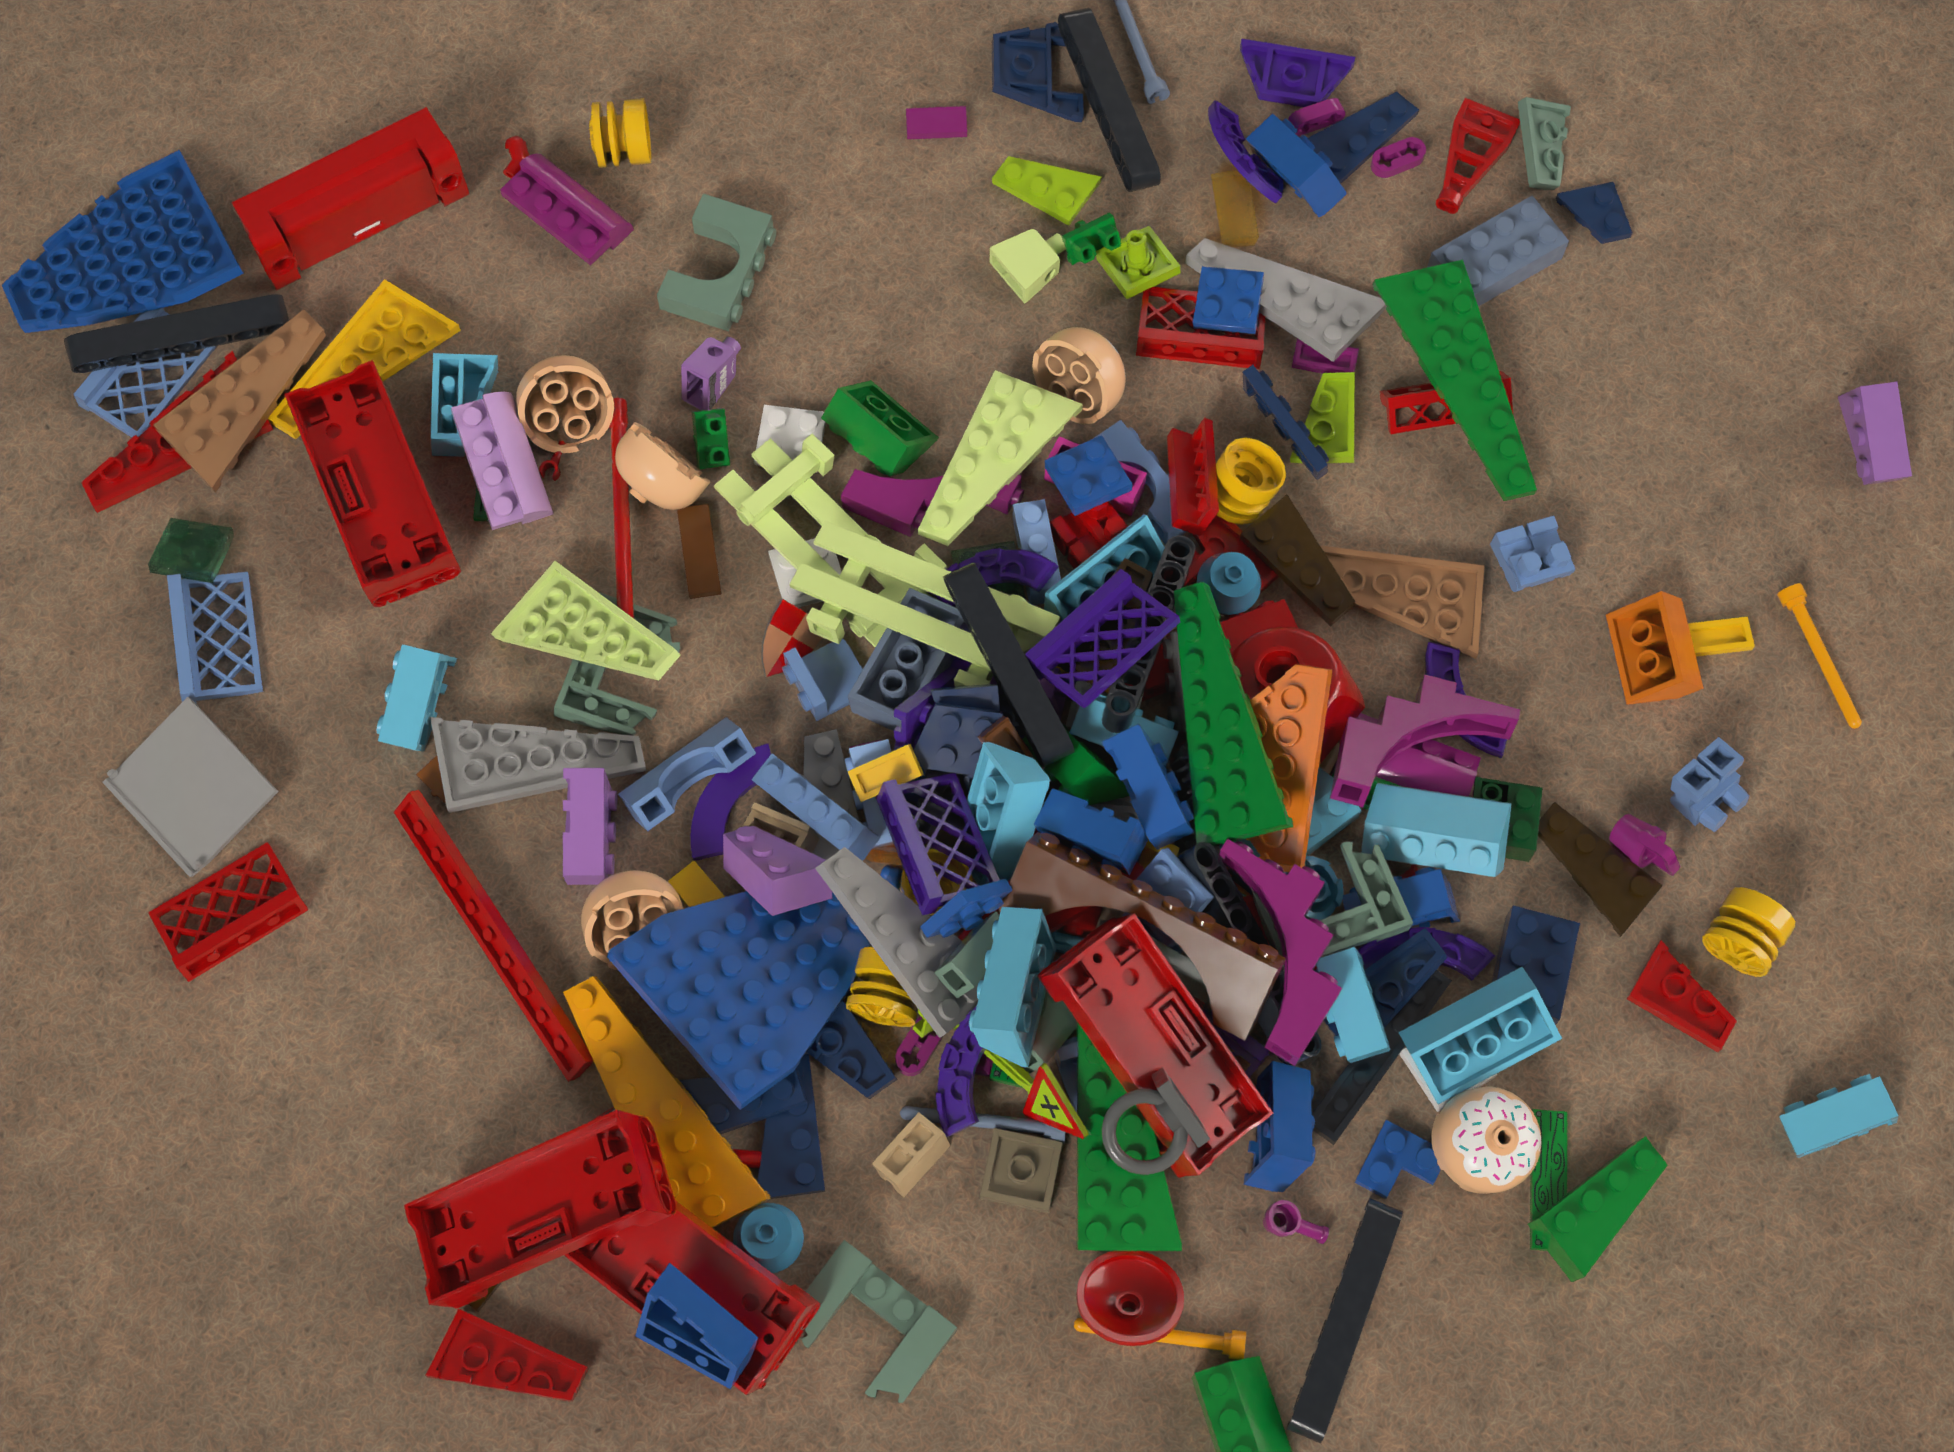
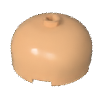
M559 355L539 361L522 377L516 392L515 404L517 413L526 434L534 444L550 452L573 453L579 451L576 444L596 438L599 440L608 430L613 418V397L604 376L591 363L575 356ZM594 408L597 415L596 424L590 434L587 435L590 430V424L585 411ZM560 417L564 430L569 437L573 439L586 437L578 442L566 443L561 446L558 444V441L549 438L545 432H551L556 429ZM573 419H582L577 427L569 425Z
M634 422L619 441L615 454L616 466L620 475L632 487L629 492L644 504L648 500L664 509L677 510L694 503L711 483L710 480L706 477H700L703 472L670 444L656 436H651L652 432L649 429Z
M640 870L619 872L601 881L588 895L581 914L582 931L586 947L591 956H595L601 961L608 963L609 968L618 970L607 958L608 950L630 937L629 932L639 931L663 914L684 909L678 893L662 877Z

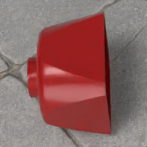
M1296 627L1267 629L1244 640L1231 654L1235 666L1239 668L1241 674L1239 679L1244 693L1249 696L1250 700L1267 686L1279 680L1294 665L1332 669L1319 765L1342 737L1348 718H1357L1365 708L1364 699L1359 688L1335 650L1323 638L1310 631Z

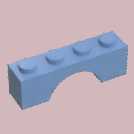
M1120 420L1096 437L1103 436L1118 461L1147 473L1145 483L1152 491L1154 502L1148 512V518L1164 544L1166 545L1173 536L1185 534L1187 531L1172 527L1169 473L1166 474L1160 467L1157 456L1151 450L1147 451L1142 446L1137 432L1131 427L1127 428Z
M725 717L618 793L633 818L644 829L649 831L675 812L677 800L694 783L716 773H730L755 755L756 752L741 728Z
M774 754L769 756L752 778L753 782L836 848L841 850L846 847L862 861L881 838Z

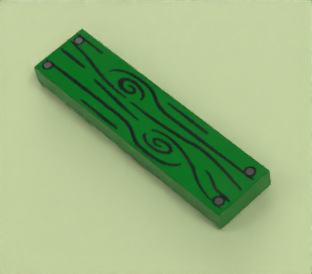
M1532 1109L1540 1127L1542 1144L1538 1162L1530 1174V1222L1567 1194V1112ZM1530 1229V1250L1547 1251L1548 1248L1533 1229Z

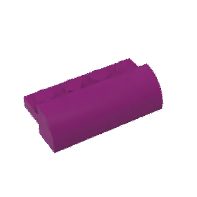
M536 153L524 158L520 162L521 170L500 189L501 195L590 266L609 247L614 250L634 230L631 223L542 154Z
M1362 713L1356 718L1378 724V719ZM1430 739L1415 744L1394 756L1379 771L1376 777L1402 787L1469 797L1481 758Z

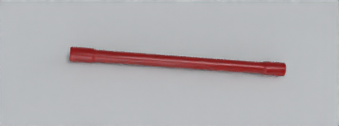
M613 398L614 413L609 428L611 430L617 607L634 618L629 484L620 475L615 460L618 443L627 432V401L623 398Z

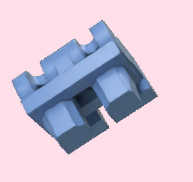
M1555 516L1527 523L1525 528L1521 525L1495 533L1490 546L1513 592L1523 590L1529 586L1533 587L1550 582L1558 577L1563 578L1574 573L1575 567L1566 543L1561 541L1558 535V524Z
M1718 737L1698 754L1697 759L1691 760L1673 776L1670 789L1675 794L1670 798L1671 804L1694 826L1700 822L1711 831H1717L1728 817L1718 807L1722 802L1735 812L1742 809L1748 802L1749 794L1739 785L1741 776L1736 772L1743 764L1744 758Z

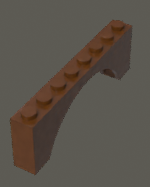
M1037 832L1026 842L1009 883L1012 891L1003 898L1004 904L998 910V913H1000L1002 907L1042 909L1044 916H1047L1059 910L1072 907L1100 906L1118 909L1130 914L1135 913L1137 917L1158 927L1183 949L1197 968L1206 986L1212 1007L1213 1024L1244 1041L1255 1028L1286 960L1285 957L1279 955L1275 948L1266 944L1259 945L1247 939V936L1242 931L1235 928H1226L1216 923L1215 919L1206 913L1192 911L1185 907L1179 899L1172 896H1163L1153 891V888L1148 883L1132 880L1122 875L1118 868L1108 864L1102 865L1091 859L1087 852L1080 849H1071L1061 844L1057 837L1048 833Z

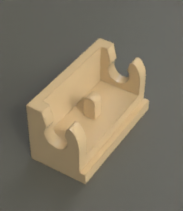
M754 802L751 807L752 810L743 826H755L810 853L814 851L820 839L809 825Z
M918 1112L877 1157L872 1166L877 1170L882 1179L888 1180L894 1186V1189L901 1196L905 1197L950 1147L945 1133Z

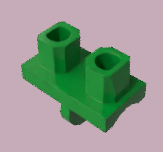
M1110 212L1089 223L1080 220L1075 223L1074 230L1061 236L1067 250L1068 262L1071 265L1080 261L1086 264L1094 260L1097 255L1096 251L1103 247L1112 251L1121 246V239L1115 219Z
M725 408L692 411L693 441L695 442L697 468L707 469L730 466Z

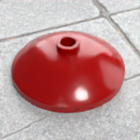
M1111 1251L1097 1257L1084 1269L1078 1281L1076 1300L1082 1319L1098 1336L1119 1345L1142 1346L1164 1338L1176 1327L1183 1312L1184 1290L1176 1272L1159 1257L1144 1251ZM1130 1307L1134 1312H1126L1123 1309Z

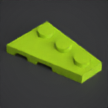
M1008 156L992 177V183L1069 226L1099 186L1102 177Z
M1355 372L1323 373L1305 422V426L1310 432L1308 439L1314 447L1317 445L1322 447L1329 458V461L1326 463H1354ZM1292 452L1290 463H1302L1296 454Z

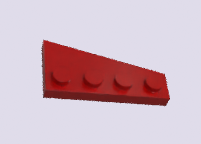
M458 1308L425 1376L573 1402L589 1368Z

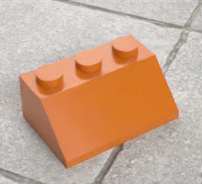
M1660 591L1606 614L1627 705L1678 699L1704 689L1682 598Z

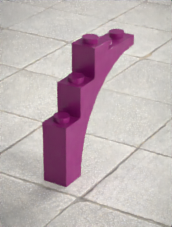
M855 469L841 494L842 508L911 537L915 529L919 528L925 516V511H927L943 476L930 479L901 480L879 477ZM1021 473L1009 485L1006 484L997 493V497L989 505L986 504V506L1008 515L1013 504L1020 503L1024 495V490L1021 489Z
M1424 674L1415 702L1387 695L1379 715L1378 724L1352 717L1348 718L1340 741L1330 799L1363 807L1375 777L1394 756L1415 744L1433 738L1452 735H1486L1510 740L1519 720L1520 709L1455 693L1456 682Z
M1227 839L1220 849L1219 855L1225 866L1236 873L1260 899L1273 922L1281 945L1282 956L1286 958L1284 963L1283 1000L1277 1022L1265 1048L1295 1066L1342 990L1337 985L1338 981L1326 972L1320 971L1317 973L1313 970L1333 937V934L1328 932L1329 928L1324 923L1314 918H1311V920L1305 918L1325 882L1320 880V875L1313 869L1306 866L1301 868L1294 864L1289 874L1286 875L1283 873V868L1276 862L1269 859L1264 861L1255 856L1253 850L1248 845L1240 841L1234 843Z

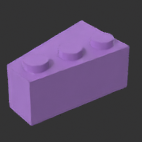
M1890 382L1860 386L1838 396L1857 461V474L1862 478L1863 484L1897 481L1911 477L1912 472L1898 383Z
M563 768V779H566L568 784L567 800H563V811H566V830L563 832V877L567 885H598L608 877V874H614L615 860L614 854H609V843L616 840V824L610 821L611 811L617 810V791H612L604 768Z
M743 826L735 831L723 834V869L772 916L832 899L831 889L815 869L825 859L755 826Z

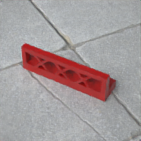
M1499 371L1513 413L1511 377ZM1431 382L1380 391L1381 403L1387 410L1390 434L1456 424L1452 416H1448L1451 410L1444 402V399L1439 397ZM1440 402L1446 407L1440 416L1435 419H1429L1423 414L1431 403ZM1421 405L1418 410L1413 406ZM1409 407L1415 412L1407 423L1396 425L1395 409ZM1420 417L1424 419L1422 421H1417Z
M1207 418L1201 421L1193 434L1172 428L1167 435L1172 527L1199 536L1203 534L1219 512L1213 420Z

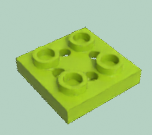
M1150 226L1141 230L1130 231L1126 237L1121 239V246L1112 251L1105 247L1096 251L1097 261L1126 299L1181 273L1180 264Z

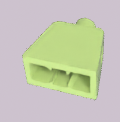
M1030 229L990 247L989 262L1025 304L1059 273L1060 259L1058 254L1066 250L1060 234L1056 233L1049 239L1044 240L1035 229Z

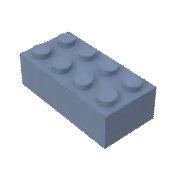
M1532 195L1433 251L1427 267L1463 260L1477 304L1480 306L1561 260L1569 240Z
M909 588L901 602L904 606L970 632L957 608ZM886 628L848 694L851 712L894 731L896 726L901 727V720L894 717L895 708L948 669L956 656Z

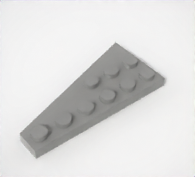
M1206 238L1186 255L1185 264L1200 274L1202 266L1264 272L1259 313L1333 362L1387 307L1382 298Z
M430 717L445 801L449 813L568 788L566 779H563V768H604L608 779L646 771L639 736L600 732L598 734H587L568 729L555 731L547 730L546 727L503 723L490 725L473 723L470 720H460V722Z
M846 847L815 868L938 1037L944 1036L967 1017L966 1015L978 1004V984L975 988L956 998L934 973L962 941L954 934L945 938L941 934L926 938L920 926L931 916L929 914L922 916L917 904Z

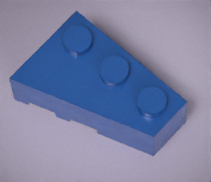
M1272 113L1246 140L1256 154L1295 190L1294 193L1300 199L1303 197L1318 217H1321L1332 209L1347 192L1330 169L1333 165L1332 161L1322 151L1316 154L1313 151L1315 146L1304 134L1298 137L1296 135L1297 129L1288 119L1285 118L1281 121Z
M1139 724L1102 741L1106 752H1109L1118 768L1116 773L1120 781L1124 782L1131 798L1130 802L1153 846L1159 850L1194 833L1190 821L1195 819L1187 801L1181 802L1176 793L1181 790V786L1174 772L1167 773L1163 763L1168 761V758L1160 742L1154 744Z
M1053 788L1034 822L1038 832L1054 835L1060 840L1061 844L1071 849L1083 850L1092 859L1101 862L1100 864L1112 865L1129 876L1148 841L1138 819L1129 817L1127 822L1113 816L1115 812L1111 809L1103 807L1102 811L1088 805L1086 800Z
M1427 867L1416 871L1415 876L1404 879L1401 876L1393 877L1413 921L1412 926L1419 924V927H1431L1430 921L1446 917L1450 918L1451 923L1460 922L1451 884L1441 869L1435 870L1434 867ZM1355 887L1349 890V894L1343 895L1342 900L1345 911L1362 905Z
M1272 1061L1258 1076L1256 1089L1273 1114L1258 1125L1256 1141H1249L1248 1152L1254 1153L1252 1171L1251 1173H1245L1243 1185L1272 1192H1284L1313 1164L1316 1150L1312 1146L1315 1118L1311 1111L1314 1087L1311 1085V1070Z
M671 1263L667 1265L649 1290L635 1335L637 1338L730 1390L750 1361L758 1337Z

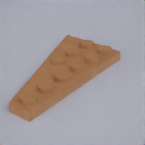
M303 309L154 424V427L215 493L222 483L220 481L228 469L232 470L238 462L237 457L246 444L252 442L278 405L276 401L284 390L288 391L294 382L292 378L299 368L307 364L325 338L324 329Z
M1321 546L1354 598L1355 607L1442 645L1458 649L1461 653L1474 659L1477 658L1484 565Z

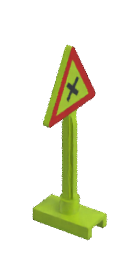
M918 1009L917 1013L923 1019L913 1026V1030L923 1038L933 1029ZM960 1024L955 1026L953 1029L956 1030ZM987 1049L984 1051L985 1055L1028 1092L1029 1095L1023 1109L1025 1116L1081 1139L1089 1135L1086 1127L1046 1063L1039 1066L1035 1079H1033L1023 1067Z

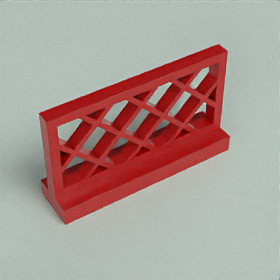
M1151 287L1143 291L1136 356L1249 368L1251 365H1254L1256 369L1260 370L1264 349L1266 316L1261 313L1258 315V327L1256 328V334H1254L1257 340L1241 338L1239 335L1242 333L1223 331L1226 334L1224 336L1210 335L1208 333L1210 330L1193 328L1195 309L1187 313L1179 305L1184 300H1190L1196 304L1197 291ZM1149 296L1162 297L1167 304L1156 309L1148 302ZM1171 309L1180 316L1179 319L1172 323L1163 316V314ZM1155 319L1164 327L1162 329L1145 328L1147 324ZM1187 323L1195 331L1193 333L1181 332L1177 328Z
M266 842L151 910L148 914L169 950L176 968L190 982L309 909L272 847ZM267 854L271 860L267 872L252 871L254 862ZM232 874L242 876L236 891L222 889L225 878ZM249 878L263 880L259 894L244 892ZM271 881L284 883L287 887V890L275 897L266 896ZM202 892L211 894L206 909L192 907L195 896ZM219 896L233 898L229 912L214 910ZM242 899L256 901L253 910L245 915L236 914ZM171 910L181 912L176 927L164 925L160 917ZM189 914L203 915L198 930L184 928ZM211 917L226 919L223 928L215 933L206 932ZM181 935L195 937L193 945L179 953L177 945Z

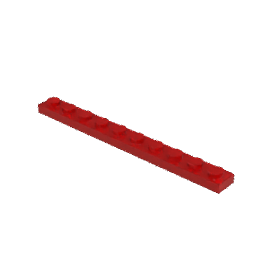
M420 790L410 791L395 809L394 814L566 1080L570 1082L577 1079L594 1062L588 1047Z

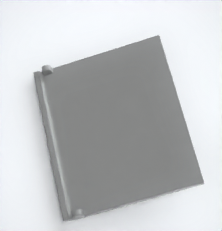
M189 697L116 770H109L107 772L109 777L103 781V784L189 877H193L210 863L279 792Z

